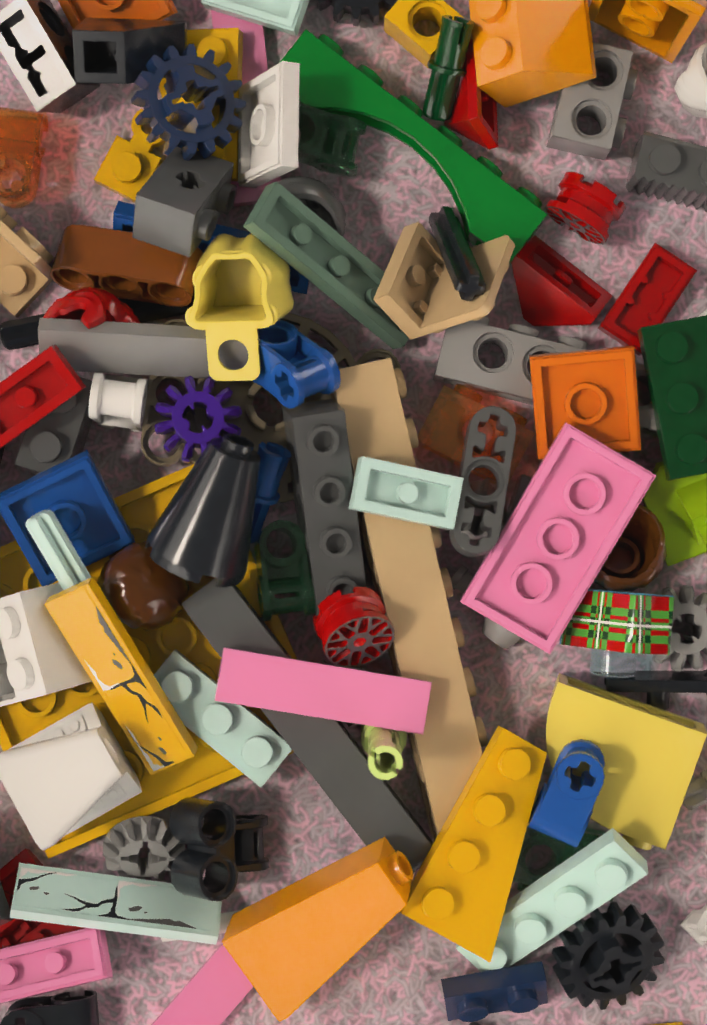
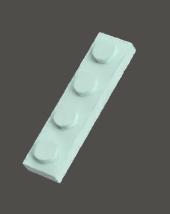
M612 828L507 900L491 962L456 944V949L481 972L510 967L648 875L647 860Z

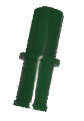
M451 15L442 16V25L435 56L427 64L428 68L432 70L422 110L423 115L427 118L445 121L449 120L452 116L460 78L466 76L467 71L464 68L472 29L475 26L473 21L455 16L454 20H452Z

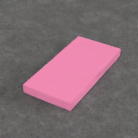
M564 423L500 531L497 543L487 553L461 597L460 602L550 654L656 475L568 423Z

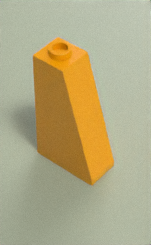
M383 837L232 915L222 939V944L279 1022L288 1018L407 905L413 880V870L410 862L401 851L396 852L387 838Z

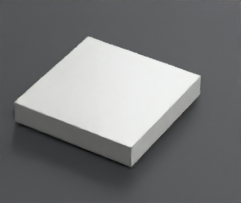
M281 61L242 85L239 89V99L246 101V107L239 113V119L243 121V124L238 129V183L241 187L257 188L298 168L300 63Z

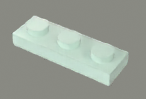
M177 649L170 654L154 674L183 724L260 788H262L292 751L283 737L248 707L215 701L217 682Z

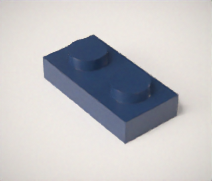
M542 961L441 979L448 1021L459 1019L463 1022H475L491 1013L508 1010L514 1013H525L534 1010L538 1005L548 1003L547 980Z

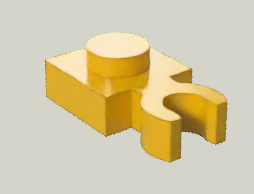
M143 109L137 111L132 119L131 128L134 135L130 142L116 136L94 178L97 184L134 203L136 201V194L163 162L160 157L152 154L153 149L165 143L161 138L151 143L146 140L148 134L143 132V125H137L135 119Z

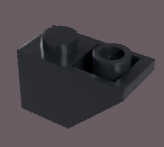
M85 18L72 29L75 82L135 83L141 71H148L145 65L153 55L163 60V53L169 46L173 45L179 55L182 56L183 51L187 47V21Z

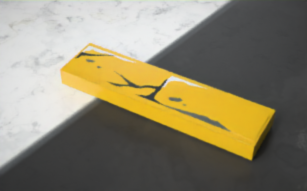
M91 577L50 596L44 604L150 775L194 757L198 746L95 578Z

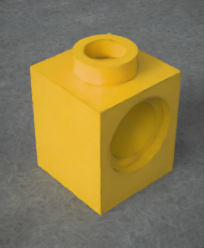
M398 0L384 16L383 31L428 68V61L434 59L440 31L433 36L427 37L417 33L413 26L420 20H431L441 30L443 15H451L452 20H454L455 16L464 17L444 0Z

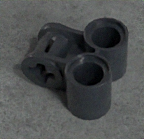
M192 797L181 799L174 806L170 814V830L175 839L187 844V850L182 851L175 858L171 867V881L178 892L205 900L222 901L233 893L237 885L238 872L262 871L269 868V859L264 857L263 827L268 825L267 815H235L231 806L225 802ZM204 817V825L203 827H201L202 819Z

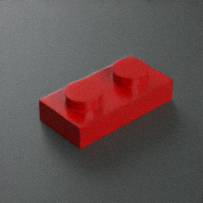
M56 344L47 348L0 382V448L86 388V385Z

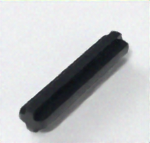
M442 206L438 213L430 214L429 224L455 290L459 291L462 300L472 301L475 295L484 293L486 283L458 217L454 215L451 207Z

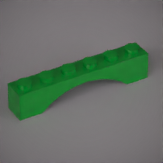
M305 29L281 60L300 63L299 112L310 120L336 119L364 124L388 133L412 148L435 170L450 191L460 213L468 242L476 246L504 235H508L515 243V248L509 261L510 266L512 260L532 238L547 216V213L540 209L543 206L540 199L524 187H519L515 190L501 179L503 176L502 171L483 156H479L477 160L461 148L463 142L451 130L441 125L437 129L421 118L423 111L412 100L403 95L395 98L383 89V80L373 70L362 64L358 68L353 66L342 57L344 51L331 38L324 34L317 38Z

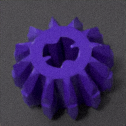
M192 376L185 377V387L188 393L183 396L176 387L170 385L166 388V392L169 398L176 404L172 406L166 403H157L155 407L156 412L160 415L172 418V420L159 422L154 426L157 434L164 435L175 432L164 444V449L171 453L184 443L185 447L182 452V461L184 463L191 462L194 448H201L202 454L213 438H222L221 435L226 433L241 435V428L224 422L240 417L242 415L241 407L230 406L222 408L231 399L233 392L227 387L216 397L212 396L215 380L211 377H207L204 381L203 391H196L195 380ZM195 408H204L207 419L213 422L208 430L205 426H202L201 433L192 432L190 422L184 419L189 411L195 415Z

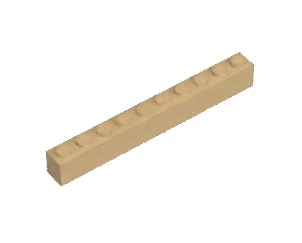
M391 358L339 369L340 386L335 392L329 394V397L345 410L353 482L358 457L361 456L416 467L412 449L418 448V435L413 419H405L401 399L407 397V389L401 368L393 369ZM357 511L374 591L382 599L386 609V616L394 627V640L388 649L394 676L432 682L424 733H407L434 843L482 756L481 747L488 745L484 723L480 716L474 717L470 698L476 696L474 678L469 667H462L458 648L465 646L463 630L458 617L451 618L447 598L453 597L451 578L446 567L439 568L435 548L442 546L440 530L437 527Z

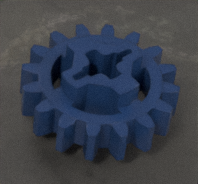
M188 44L182 56L179 55L173 45L169 46L163 53V60L153 55L145 65L148 71H141L135 80V84L143 90H139L131 98V104L144 108L135 119L137 125H150L152 130L146 140L149 143L156 141L158 138L164 140L163 154L167 156L175 147L181 148L184 160L189 161L195 155L197 148L204 159L208 158L216 151L215 145L223 149L232 140L230 133H235L243 124V121L235 116V114H239L246 107V101L234 98V94L243 84L241 80L229 81L225 76L231 68L229 62L219 67L213 64L215 51L211 49L201 58L197 57L194 44ZM165 77L167 82L164 84V88L167 94L158 100V87L160 81ZM181 97H183L185 102L194 101V103L202 101L196 108L193 103H177ZM219 105V118L213 128L211 123L215 119L211 111L215 106Z

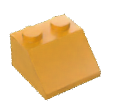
M469 0L470 19L475 23L474 29H472L477 87L506 108L597 78L588 0Z

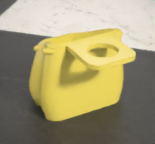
M223 233L212 240L196 266L192 277L195 298L193 306L188 308L185 313V320L193 329L205 330L208 370L212 379L216 381H252L261 373L258 329L274 325L293 309L294 299L290 286V267L286 261L253 234L238 238ZM237 340L245 345L248 351V361L244 367L235 370L229 369L222 364L219 358V348L223 342Z

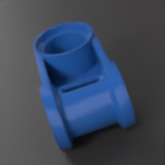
M278 320L272 326L258 329L261 373L253 382L265 388L283 406L288 409L296 408L304 402L306 397L319 392L324 395L331 394L339 388L341 382L340 370L333 355L299 332L293 324Z
M580 739L571 741L563 747L547 783L543 785L537 797L527 827L575 848L578 846L587 828L595 801L604 782L605 760L602 751L597 745L591 741ZM581 761L590 764L589 771L585 770L581 777L572 774L573 768H577Z

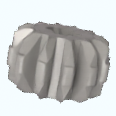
M683 585L679 598L671 587L663 588L661 590L662 595L674 596L672 625L674 621L682 622L680 615L685 614V622L693 624L692 635L684 634L685 641L680 642V634L671 632L670 655L653 654L652 660L662 664L670 657L671 669L680 672L684 668L687 658L692 668L700 669L703 667L700 651L707 655V593H702L694 601L693 586Z

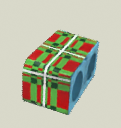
M589 589L562 633L559 644L623 653L670 655L674 596Z

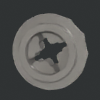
M138 816L126 819L116 824L107 833L103 841V855L107 870L117 871L119 876L122 877L134 876L137 879L153 876L162 881L165 872L171 871L175 858L185 850V843L178 841L173 836L169 821L153 816ZM143 842H147L148 848H150L148 857H138L140 848H143Z

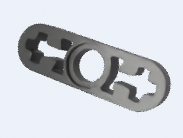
M488 406L480 409L468 423L459 471V477L464 479L454 530H450L449 536L453 547L460 554L468 557H479L487 553L495 546L500 535L516 436V424L510 413L497 406ZM489 419L496 421L495 426L498 431L504 432V436H498L494 441L491 449V456H501V462L487 456L472 457L473 451L481 454L485 449L486 434L479 432L478 427H484ZM476 468L490 470L497 480L495 492L487 496L476 494L469 485L470 472ZM464 501L478 507L493 506V513L486 509L481 513L479 527L481 530L488 532V537L481 538L476 546L469 544V535L461 533V527H467L472 522L475 507L464 508Z

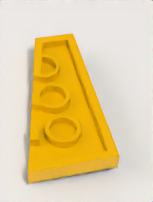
M501 726L496 728L413 879L407 905L400 911L401 914L488 962H491L547 752Z

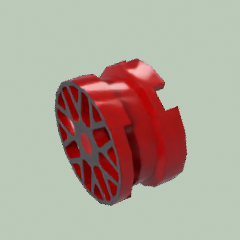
M566 172L558 185L561 191L556 198L557 200H549L544 208L545 212L557 224L561 226L569 225L570 228L568 230L576 232L584 240L603 245L609 237L607 230L611 222L618 221L626 209L624 202L619 201L618 205H616L614 200L617 195L596 180L592 184L583 181L585 177L582 174Z
M354 586L353 593L342 595L340 590L327 596L318 605L320 612L318 615L313 616V623L317 635L323 641L324 654L331 663L340 667L365 665L381 657L390 648L394 640V627L386 616L385 606L376 591L367 587Z

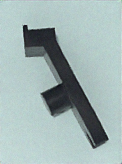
M707 669L703 671L680 672L605 671L604 684L606 685V691L647 692L646 704L667 710L669 708L670 693H706L707 695Z

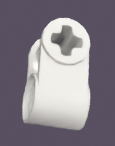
M95 372L89 397V418L98 423L97 426L109 429L122 427L131 429L130 431L142 432L149 381L143 378L105 375L104 373Z

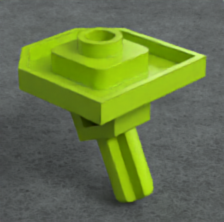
M663 461L656 463L652 472L656 477L642 500L644 506L654 513L663 526L667 551L665 563L669 567L707 552V474L667 481Z

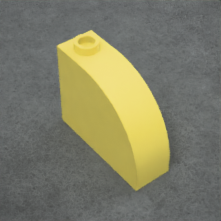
M559 673L550 698L546 722V746L552 770L561 750L566 744L580 739L593 742L604 755L605 776L590 819L608 829L614 828L618 833L623 834L622 837L634 847L651 850L652 845L666 850L707 737L705 725ZM581 761L577 768H573L572 774L581 777L585 770L589 771L590 764Z

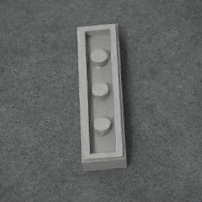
M40 318L39 354L56 344L75 371L171 377L192 376L193 378L211 377L208 370L205 330L193 329L190 326L108 321L88 329L81 320ZM227 340L219 348V358L224 366L236 370L246 365L248 351L240 341Z

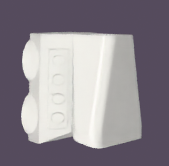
M93 702L0 753V780L34 841L42 850L50 848L62 837L142 792L138 776L102 712Z

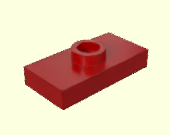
M654 243L598 329L623 346H633L635 354L640 356L642 352L637 330L642 327L662 324L697 270L657 243Z

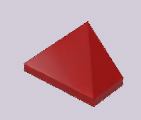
M472 38L469 41L464 68L467 71L466 76L460 78L452 116L449 120L444 121V125L490 150L499 147L497 101L477 87Z
M536 235L527 242L511 262L522 315L532 326L591 325L612 298L610 293Z

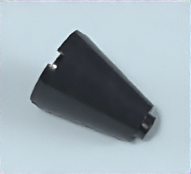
M226 433L223 438L211 439L148 534L145 548L152 546L150 558L156 564L174 575L195 583H200L202 575L216 577L218 581L215 587L226 588L235 586L244 579L248 565L261 461L260 455L253 450L254 443L233 433Z

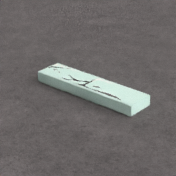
M19 863L10 918L216 945L219 937L222 901H210L184 895L178 892L172 883Z

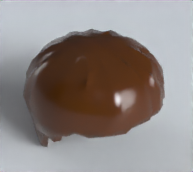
M639 504L594 580L596 584L610 591L624 590L632 592L638 588H645L658 577L663 569V562L667 557L663 526L653 512Z
M146 541L142 543L133 542L130 546L112 556L104 564L97 583L122 623L132 629L140 628L145 631L158 629L172 622L174 617L182 611V602L187 599L189 594L188 580L174 575L156 564L150 558L152 546L145 548Z

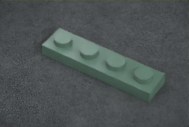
M275 181L266 185L243 227L392 349L404 347L409 339L408 336L373 300L385 272L279 182Z

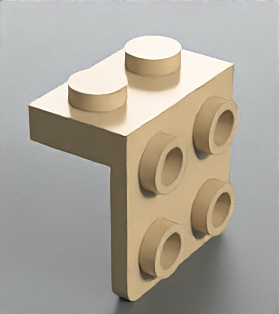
M419 221L405 226L373 300L410 340L431 333H440L449 327L471 320H480L487 316L495 306V299L503 277L509 268V261L514 251L515 243L508 235H504L471 247L486 283V290L483 294L475 295L472 301H465L461 299L459 291L454 288L436 240Z

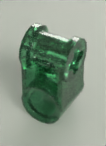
M299 104L301 140L298 143V162L314 166L316 169L327 173L347 177L356 176L359 167L354 162L360 135L366 133V123L354 117L333 114L309 105Z
M277 520L268 524L261 530L254 545L258 575L257 596L260 616L263 622L271 621L272 615L303 612L305 616H314L315 614L314 589L308 568L306 540L303 531L298 525L289 520ZM282 531L290 537L292 551L287 558H276L268 551L266 544L271 532ZM295 593L296 597L277 599L275 595Z

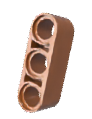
M70 225L64 229L50 276L58 285L72 291L92 287L106 290L121 299L183 307L192 302L195 291L192 277L203 252L197 247L193 254L187 257L132 238L133 232L86 225Z

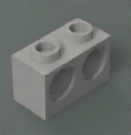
M593 42L595 66L609 74L612 84L601 87L588 80L559 90L547 147L605 160L612 147L620 148L627 123L626 118L619 117L623 99L631 100L638 70L630 68L633 51ZM583 116L594 118L600 125L601 133L592 136L582 133L577 127L576 119Z

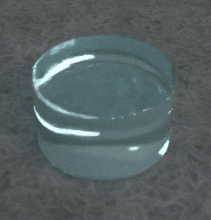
M591 648L590 673L609 678L634 677L636 675L637 654Z

